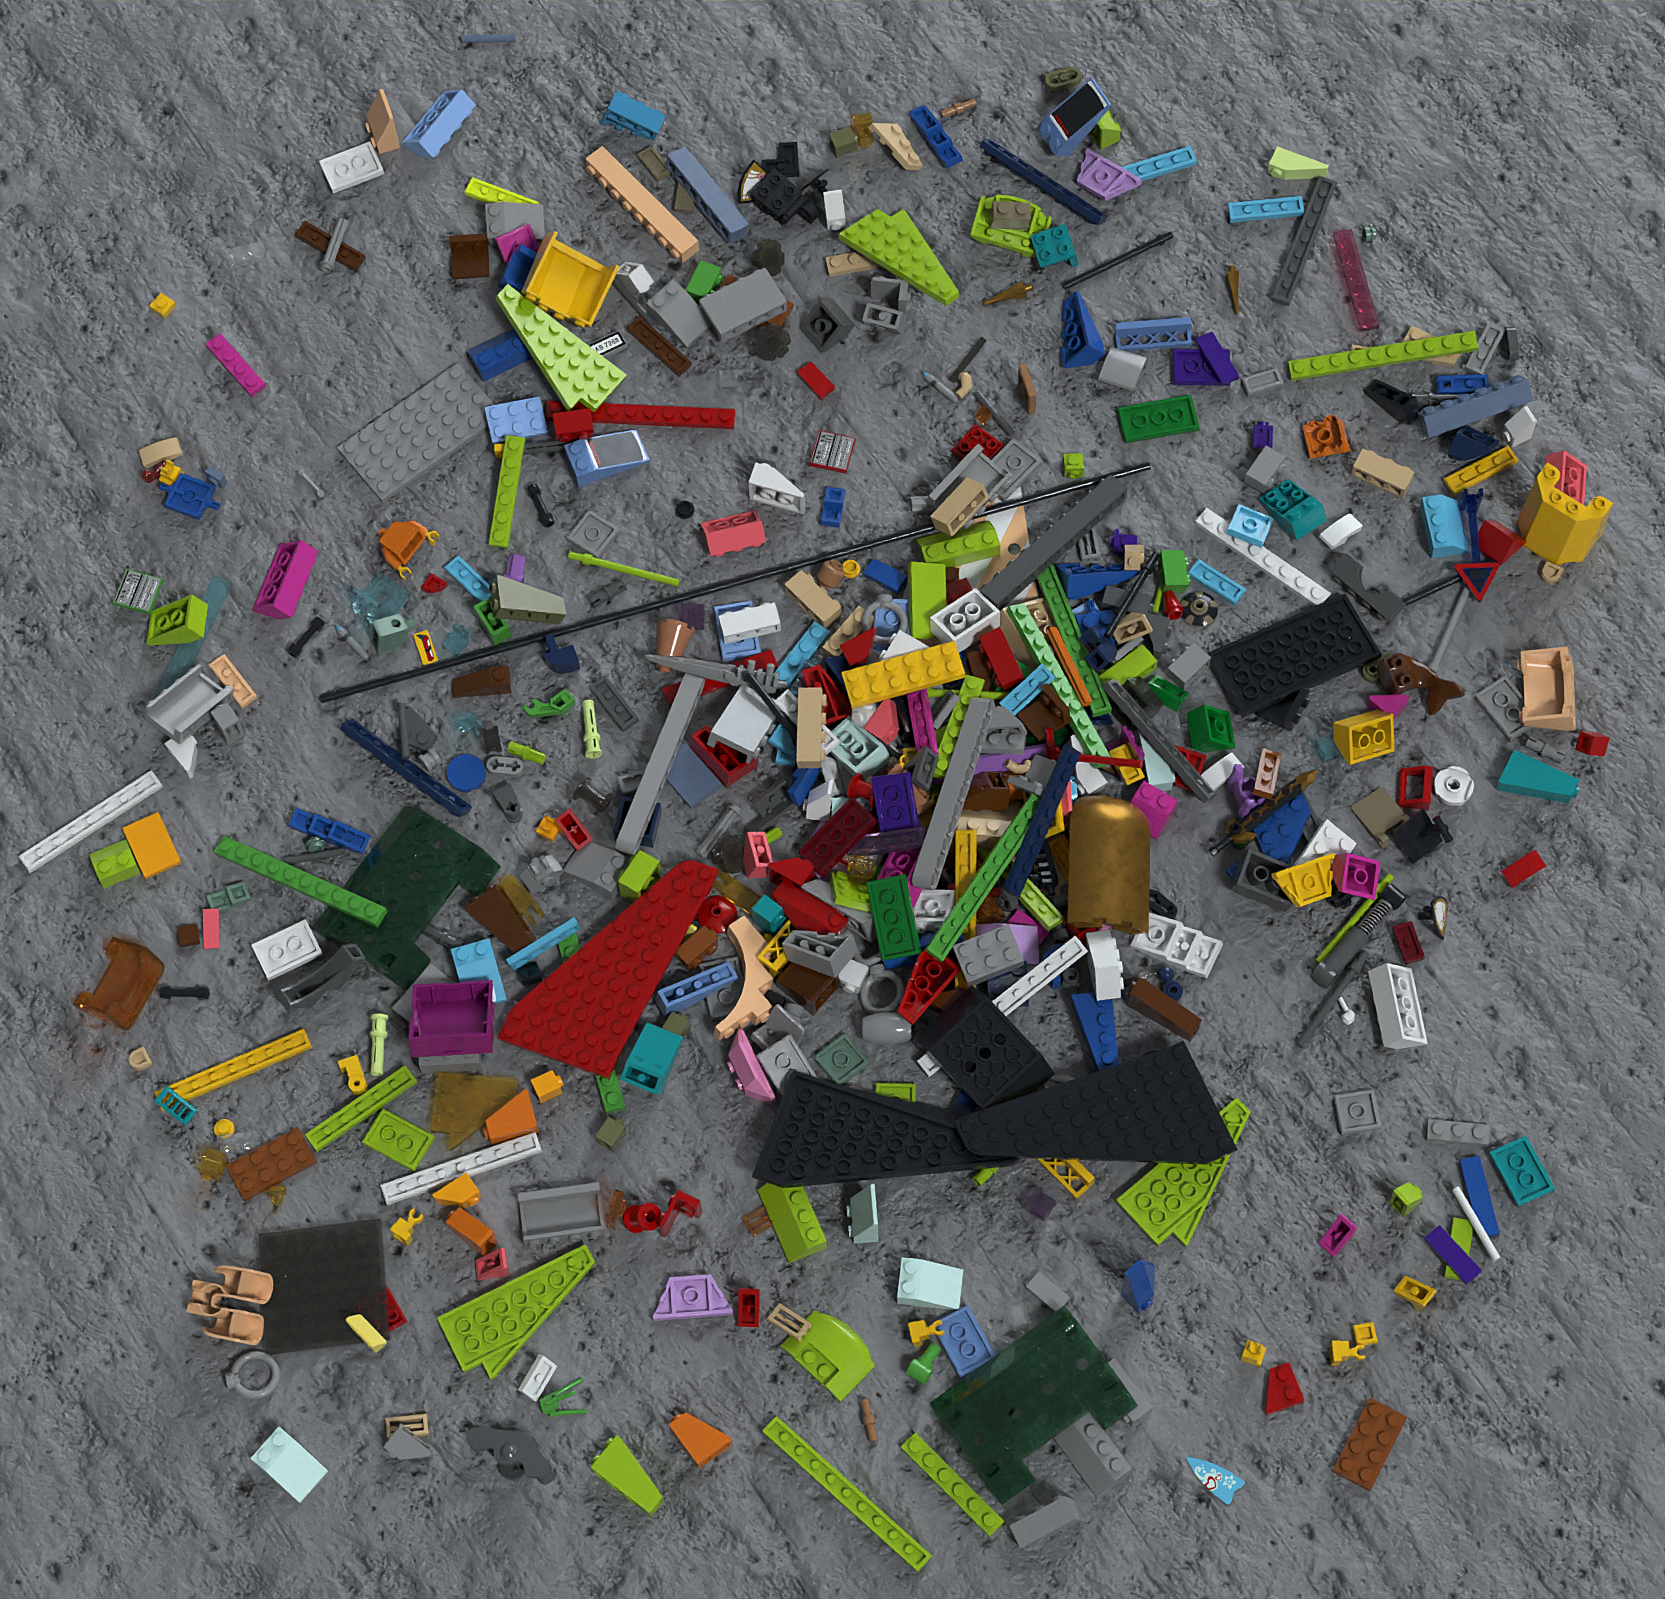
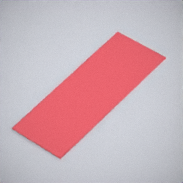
M219 908L203 909L204 949L220 948Z

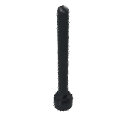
M750 672L746 673L745 678L791 735L792 744L797 749V730L753 674Z

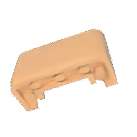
M1568 646L1521 651V659H1518L1519 671L1522 670L1524 675L1525 707H1523L1522 711H1519L1520 723H1524L1526 727L1561 731L1576 730L1574 668Z

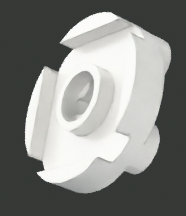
M1456 766L1441 770L1434 781L1435 797L1447 805L1462 806L1470 799L1473 793L1474 782L1469 776L1470 774L1465 769ZM1455 782L1457 783L1456 786L1459 788L1452 790L1451 787L1448 786V784L1452 785V783Z

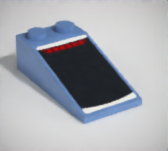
M1090 78L1048 114L1036 129L1055 156H1070L1112 105L1094 78Z
M637 429L590 437L589 439H580L564 445L566 458L578 487L650 462Z

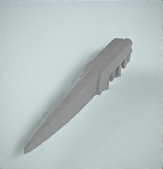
M644 655L647 660L706 679L731 684V686L740 687L744 684L754 689L745 678L746 673L750 672L767 693L775 694L776 688L787 690L788 682L779 681L780 673L776 672V674H773L775 665L771 663L767 664L766 672H762L763 669L760 668L758 671L754 670V660H748L746 669L743 668L744 665H740L737 668L731 664L725 665L682 657Z

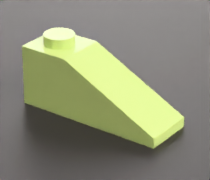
M1277 146L1269 163L1268 174L1284 180L1319 178V176L1326 178L1329 165Z

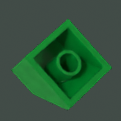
M1202 705L1186 713L1193 749L1206 753L1236 748L1229 712Z

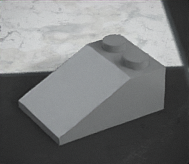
M512 202L485 204L487 238L491 247L498 246L495 240L496 237L527 223L530 224L536 241L543 240L545 236L543 205Z
M673 279L646 303L649 315L686 348L713 325L708 316L700 309L686 290Z
M589 842L579 851H575L563 869V873L613 901L619 892L618 876L622 870L627 869L630 859L614 850Z

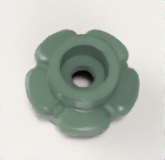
M1372 225L1363 227V241L1372 243L1376 239L1377 232L1375 228H1372Z
M311 837L306 842L309 853L324 850L325 841L321 840L320 837Z

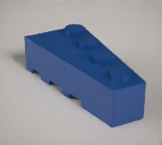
M1095 993L1071 994L1070 1003L1072 1009H1074L1095 1071L1118 1065L1112 999L1097 1001Z

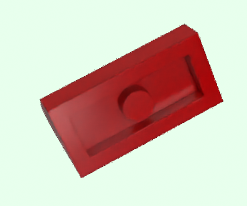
M1433 766L1400 769L1397 799L1399 807L1429 809ZM1407 775L1423 777L1420 799L1405 800Z

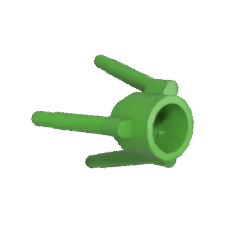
M579 1378L552 1394L546 1395L545 1398L539 1399L543 1414H550L551 1418L559 1415L586 1414L588 1412L586 1409L556 1411V1409L560 1408L558 1401L574 1395L575 1392L571 1391L563 1395L560 1394L583 1382L584 1379Z

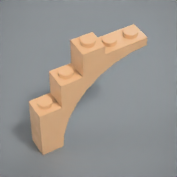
M745 916L728 926L727 936L735 946L742 964L744 974L743 991L734 1009L715 1027L714 1036L718 1041L724 1037L725 1039L729 1038L737 1028L745 1027L750 1021L754 1025L766 1022L773 1008L763 996L768 990H771L773 977L764 968L765 965L757 960V957L768 943ZM768 952L764 958L771 962L773 952Z

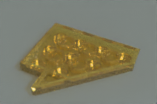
M438 1073L431 1133L450 1134L448 1149L453 1151L484 1127L486 1119L517 1096L519 1080Z

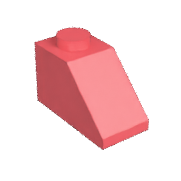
M891 699L882 701L864 727L871 735L886 745H889L896 738L899 731L896 704Z
M747 832L743 855V864L747 878H765L768 875V865L773 862L765 832Z

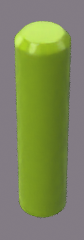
M1158 586L1153 603V613H1158L1163 596L1162 586Z

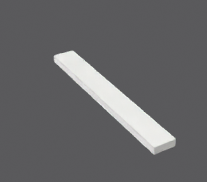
M151 770L18 857L29 873H32L163 786Z
M533 1132L380 1186L386 1204L390 1205L448 1185L466 1172L471 1177L541 1153L542 1150L537 1135Z

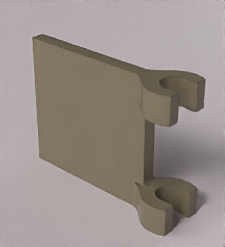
M1380 787L1350 807L1351 811L1374 836L1382 849L1389 845L1387 842L1389 837L1385 832L1399 823L1403 824L1410 818L1383 787Z

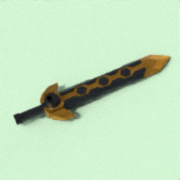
M1318 769L1299 774L1274 794L1271 800L1265 801L1238 823L1235 817L1229 820L1225 827L1227 836L1215 846L1209 848V853L1215 857L1231 842L1242 844L1254 839L1257 835L1256 833H1251V831L1311 785L1315 780Z

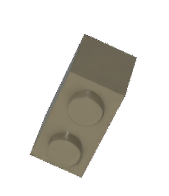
M993 201L990 209V228L1027 230L1031 220L1030 203Z

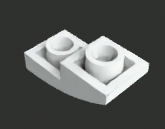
M1348 514L1329 526L1319 537L1331 549H1334L1344 544L1347 537L1361 531L1363 525L1351 514Z
M1231 752L1211 766L1201 776L1215 791L1228 780L1233 771L1234 764L1242 763Z

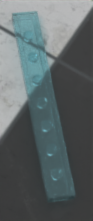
M217 576L213 577L202 599L203 602L208 604L204 637L191 643L179 645L152 700L157 698L162 690H167L176 679L183 677L192 668L233 585L231 581Z

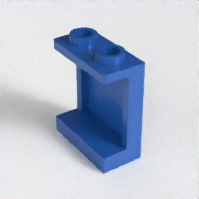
M523 244L514 248L498 287L503 289L509 284L522 294L521 291L537 253Z

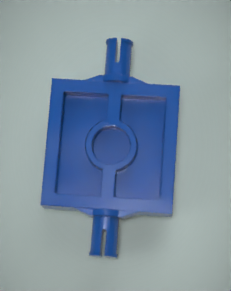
M180 473L177 481L172 486L163 482L159 485V490L168 492V498L164 504L165 508L200 520L208 507L217 511L221 507V503L211 500L216 490L215 485Z
M1094 600L1086 601L1088 613L1075 616L1081 634L1083 635L1094 625L1104 636L1106 629L1114 618L1113 609L1098 611L1095 608ZM1112 635L1111 639L1116 648H1120L1122 644L1118 645L1114 635Z

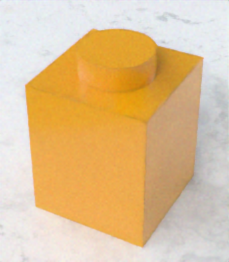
M553 1070L531 1079L532 1087L540 1104L563 1094L561 1089L564 1086L560 1075L555 1076Z

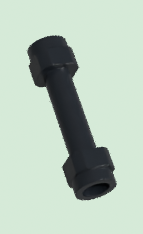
M531 484L527 487L531 499H534L538 507L544 527H551L555 524L551 513H548L538 485Z
M316 617L310 622V628L297 643H292L287 650L289 655L293 658L299 656L302 653L303 646L315 632H320L323 629L325 622L321 618Z
M171 986L160 987V998L171 999L172 997H197L198 1000H209L210 989L205 987H198V989H172Z

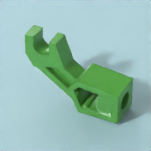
M564 689L551 698L550 703L543 704L533 698L531 700L534 705L533 708L530 709L526 705L522 708L529 717L535 719L536 717L553 715L562 716L575 705V699ZM559 702H562V706H556Z

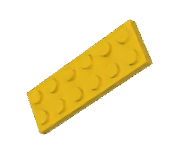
M955 641L841 672L852 709L966 677Z

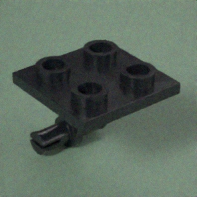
M1424 809L1419 810L1393 831L1412 864L1416 863L1443 841L1439 834L1442 835L1446 843L1453 840L1448 831V825L1443 823L1440 816L1432 819L1435 823L1433 824Z

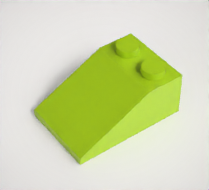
M191 594L151 611L146 644L149 646L191 643L203 638L208 604Z

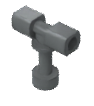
M1065 893L1051 898V904L1058 911L1068 907ZM1028 910V913H1029L1030 918H1032L1033 920H1035L1036 918H1035V917L1033 916V914ZM1060 924L1053 928L1052 938L1055 944L1069 939L1067 930L1062 929Z

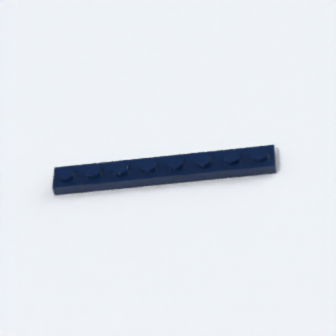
M992 139L982 141L980 147L984 149L985 154L999 159V163L1011 167L1017 175L1028 178L1029 183L1043 188V192L1058 198V202L1070 206L1076 214L1084 215L1090 223L1094 225L1105 223L1108 217L1106 214Z
M355 719L342 723L340 730L347 737L355 740L363 749L370 751L378 760L383 761L393 771L405 777L406 781L413 783L421 792L432 797L437 804L444 806L452 815L459 818L470 812L471 805L409 759H402V754Z
M1064 744L1003 886L1005 891L1015 897L1020 898L1081 753L1071 745Z

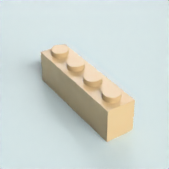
M798 688L796 759L798 768H822V761H825L826 755L825 750H822V743H826V731H823V725H826V713H823V706H827V695L823 694L822 688Z

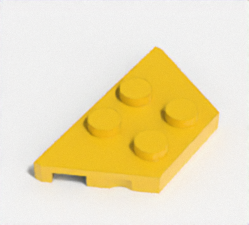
M1334 853L1326 854L1272 873L1271 875L1296 907H1301L1331 896L1333 871L1330 868L1331 860L1334 859L1335 855Z

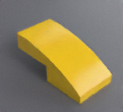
M1127 744L1108 752L1114 758L1134 760ZM1115 766L1127 786L1145 777L1141 768Z

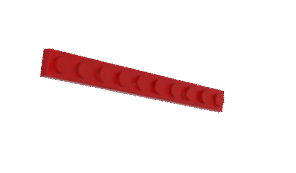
M547 401L546 421H554L553 413L567 411L561 401ZM578 402L571 411L588 408L581 402ZM603 403L595 412L591 411L593 423L734 429L735 409Z

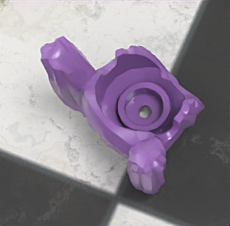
M1234 764L1233 771L1227 781V786L1236 798L1239 806V818H1244L1250 810L1262 805L1266 800L1263 797L1252 794L1255 778L1250 777L1244 780L1242 764Z

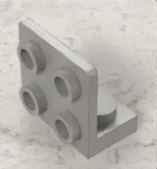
M1036 754L1025 776L1019 775L1017 778L1010 775L1007 782L1020 791L1028 794L1033 793L1041 799L1056 762Z

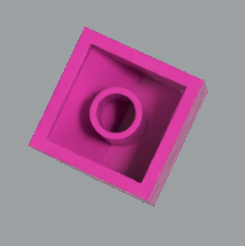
M1143 781L1131 803L1144 812L1150 825V837L1157 840L1176 811L1178 800Z
M1350 853L1335 855L1332 871L1333 879L1339 892L1375 900L1380 861Z

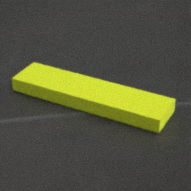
M473 177L464 191L466 196L487 204L497 202L539 204L537 201Z

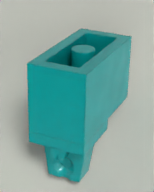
M765 894L752 908L753 923L774 937L787 922V918L783 915V908Z

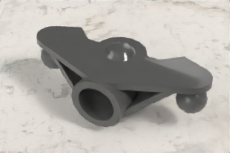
M476 1427L466 1433V1440L475 1452L486 1450L495 1457L496 1461L500 1464V1472L505 1479L511 1481L518 1480L526 1475V1478L537 1479L543 1485L552 1482V1467L538 1450L539 1444L527 1432L520 1429L509 1431Z

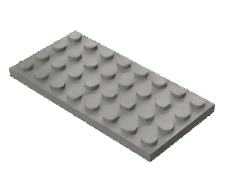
M457 363L338 446L337 449L380 501L384 503L486 431L488 424L484 407L495 404L460 364Z

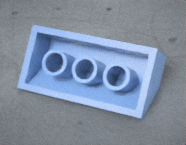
M462 89L443 91L401 142L402 146L422 158L436 157L440 153L439 149L450 141L452 133L462 126L461 122L472 114V109L476 104Z

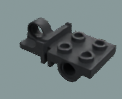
M775 168L750 194L757 201V206L766 215L772 214L776 217V221L781 218V225H786L796 213L811 225L823 212L812 201L811 196L807 192L801 197L802 191Z

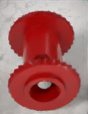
M862 774L854 775L847 788L848 798L859 796L869 800L870 807L876 809L872 785L864 782Z
M643 1203L641 1206L632 1205L624 1211L623 1223L626 1229L632 1233H640L644 1230L653 1231L659 1227L658 1221L662 1213L654 1203Z

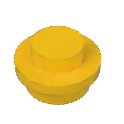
M847 560L842 564L845 571L844 577L851 579L859 575L860 565L856 561Z
M221 1119L214 1126V1132L220 1139L230 1138L235 1131L234 1124L228 1119Z

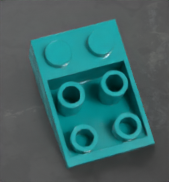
M1290 479L1285 480L1258 498L1259 502L1280 527L1296 541L1327 521L1323 504Z
M646 1022L625 1064L620 1080L656 1095L663 1094L684 1037Z

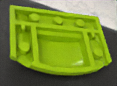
M995 195L992 198L985 199V196H982L970 236L984 245H987V243L1022 253L1024 257H1037L1031 235L1048 230L1052 217L1049 215L1047 218L1041 212L1040 207L1021 198ZM993 201L1030 203L1031 220L1027 230L990 228V209Z
M814 1311L806 1319L811 1323L812 1327L811 1329L808 1328L807 1334L801 1337V1342L789 1336L780 1347L841 1403L875 1367L874 1361L872 1362L870 1351L864 1341L850 1326L832 1315Z

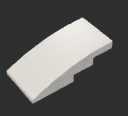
M1149 912V933L1136 934L1130 946L1166 964L1207 978L1223 943L1221 940L1204 936L1201 931L1185 927L1182 922Z

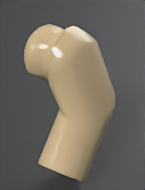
M961 372L958 376L961 387L955 392V395L960 400L972 389V377L967 372Z
M1007 758L1003 766L1015 774H1026L1032 761L1024 760L1023 764H1018Z

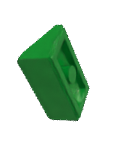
M1156 674L1148 682L1144 691L1146 696L1175 712L1180 709L1189 695L1187 691Z

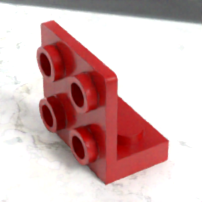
M680 1190L677 1191L676 1195L672 1194L668 1202L669 1208L667 1212H663L658 1221L661 1236L666 1238L680 1210L683 1215L689 1218L694 1216L699 1219L702 1214L700 1200Z

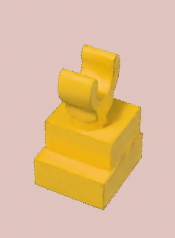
M166 459L165 466L161 467L159 482L172 486L177 481L180 473H184L181 468L174 465V462Z
M414 1208L410 1210L407 1221L400 1217L390 1228L391 1236L407 1247L412 1242L413 1226L421 1223L424 1219L423 1214L418 1218H413L415 1214Z
M925 1320L908 1323L914 1347L922 1346V1340L930 1339L929 1335H945L944 1330L936 1331V1327L943 1325V1322L937 1320L929 1327H927Z
M1247 1340L1240 1361L1261 1367L1266 1348L1262 1344Z
M1332 1341L1329 1345L1331 1366H1339L1342 1361H1347L1349 1357L1355 1358L1358 1361L1364 1360L1366 1356L1358 1355L1357 1350H1363L1365 1346L1357 1345L1355 1348L1349 1349V1341Z

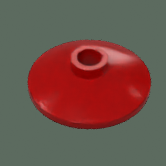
M723 896L707 898L698 911V921L701 927L705 925L709 930L713 929L716 934L728 931V926L737 920V910L734 903ZM715 910L721 911L718 915L714 914L713 912Z

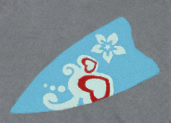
M1186 1457L1201 1482L1227 1505L1232 1502L1234 1492L1245 1483V1481L1216 1464Z

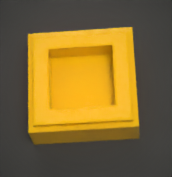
M1373 1322L1353 1325L1352 1329L1356 1346L1378 1343Z

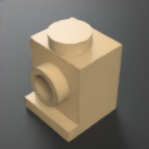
M1124 545V570H1140V564H1144V545Z

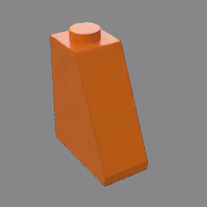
M528 1089L520 1092L486 1119L487 1127L483 1128L486 1140L490 1139L492 1145L533 1132L539 1133Z
M459 1207L456 1211H451L447 1216V1227L480 1256L487 1255L498 1244L494 1231Z
M686 1412L682 1415L677 1414L670 1420L669 1428L698 1469L733 1445L732 1439L728 1435Z

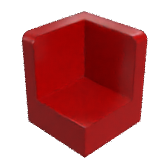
M1580 731L1575 750L1587 755L1605 756L1610 737L1597 732Z

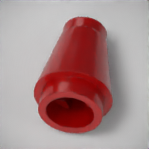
M1173 591L1164 592L1165 616L1170 618V620L1179 619L1183 615V607Z

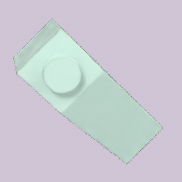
M1139 732V746L1145 754L1143 768L1146 782L1161 791L1172 790V784L1175 782L1174 771L1170 770L1169 763L1165 758L1160 756L1156 748L1144 738L1143 733Z

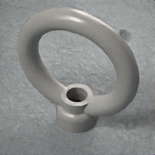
M877 595V601L870 604L863 613V631L871 629L869 620L875 610L892 609L899 616V630L906 633L908 619L902 607L892 601V595ZM876 635L874 643L891 645L889 644L891 637Z
M883 964L873 965L869 968L870 975L866 978L860 990L862 1006L870 1014L894 1012L899 1007L905 991L904 983L897 973L885 970ZM885 978L893 980L897 987L894 1001L884 1008H876L871 1005L868 999V991L873 982L882 981Z
M251 1351L241 1355L234 1362L231 1372L225 1373L228 1390L234 1388L238 1394L249 1399H260L268 1396L275 1390L280 1380L278 1363L271 1355L261 1351ZM253 1359L265 1361L272 1371L270 1383L265 1388L257 1391L244 1388L240 1383L238 1375L242 1365Z

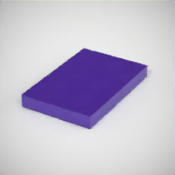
M1173 349V385L1222 386L1200 349ZM1223 349L1230 359V349Z
M911 772L871 777L881 836L920 831Z

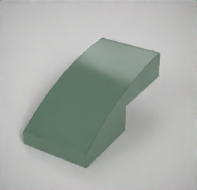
M245 882L226 886L224 891L206 896L209 909L219 908V914L251 900Z

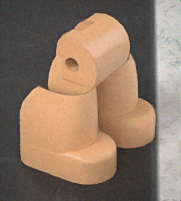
M222 1265L217 1266L214 1272L224 1274V1285L193 1280L191 1302H188L186 1312L217 1318L213 1328L202 1327L204 1334L249 1345H257L260 1342L265 1328L263 1316L251 1312L220 1307L222 1297L266 1304L273 1292V1278L270 1274L252 1269Z

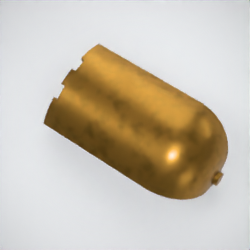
M1101 794L1078 798L1074 803L1070 818L1068 924L1076 929L1102 928V925H1111L1112 930L1121 931L1129 935L1149 933L1150 825L1146 815L1134 804L1119 798L1108 797V795Z

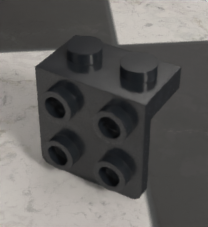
M1302 687L1298 694L1258 711V717L1292 731L1295 724L1300 722L1302 711L1304 708L1307 709L1311 701L1309 689Z

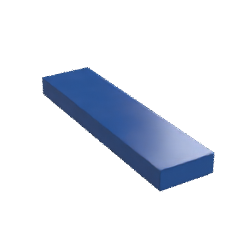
M1480 1156L1460 1159L1459 1164L1470 1206L1488 1237L1497 1236L1500 1232Z

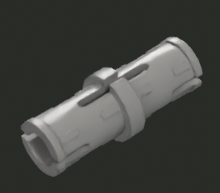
M1531 735L1525 747L1540 753V756H1546L1560 764L1566 752L1551 746V743H1545Z

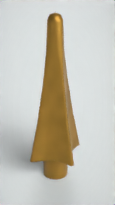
M1231 265L1228 266L1227 276L1225 277L1232 296L1235 313L1239 314V271H1236L1235 266Z
M1021 281L1006 291L984 301L983 305L1027 297L1026 292L1033 290L1031 283L1023 285Z

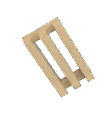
M780 1303L767 1318L769 1323L799 1342L802 1340L801 1337L807 1334L808 1328L811 1329L812 1327L810 1322ZM781 1310L804 1326L801 1328L778 1312ZM774 1317H777L787 1325L791 1326L792 1328L797 1330L798 1333H795L794 1331H792L791 1329H789L788 1327L774 1319Z
M419 1414L385 1418L387 1439L391 1436V1432H394L398 1427H390V1424L423 1420V1423L404 1426L409 1430L424 1428V1430L412 1432L418 1437L429 1436L428 1415Z

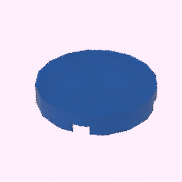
M464 754L457 756L450 762L447 768V777L454 789L459 792L468 793L482 786L486 778V770L483 762L478 757Z

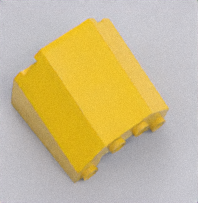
M556 231L546 233L521 293L525 295L526 299L537 304V307L544 312H547V310L552 312L553 317L563 321L565 319L573 322L580 328L590 327L620 266L606 267L556 240L555 238L558 234Z
M1547 463L1538 474L1517 520L1521 537L1527 540L1523 546L1557 566L1569 562H1582L1603 534L1613 502L1605 497L1597 496L1591 500L1587 507L1554 487L1559 481L1560 472L1556 467Z

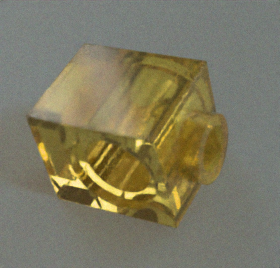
M207 1147L197 1170L202 1179L212 1182V1180L219 1182L229 1159L226 1154Z

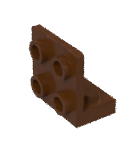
M487 234L449 236L452 278L489 277Z
M1048 683L1041 686L1040 700L1017 713L1018 719L1038 741L1045 738L1044 730L1046 728H1052L1054 733L1071 722L1069 707Z

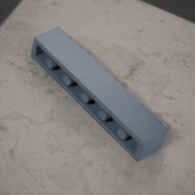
M686 146L668 154L665 166L725 241L730 244L745 237L749 227L747 219L730 202L726 193L721 191L716 181L708 175L704 166L700 165L695 159L694 154Z
M1515 375L1510 377L1508 381L1495 382L1491 387L1478 388L1472 394L1459 395L1458 399L1442 401L1441 405L1435 407H1425L1423 411L1417 413L1422 434L1431 438L1533 401L1529 380L1521 375Z

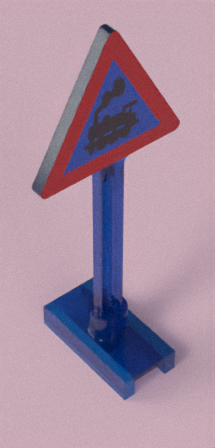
M1479 488L1477 494H1468V490L1463 489L1458 505L1459 510H1466L1468 514L1472 563L1455 564L1453 568L1476 600L1481 603L1500 563H1481L1476 513L1483 498V488Z

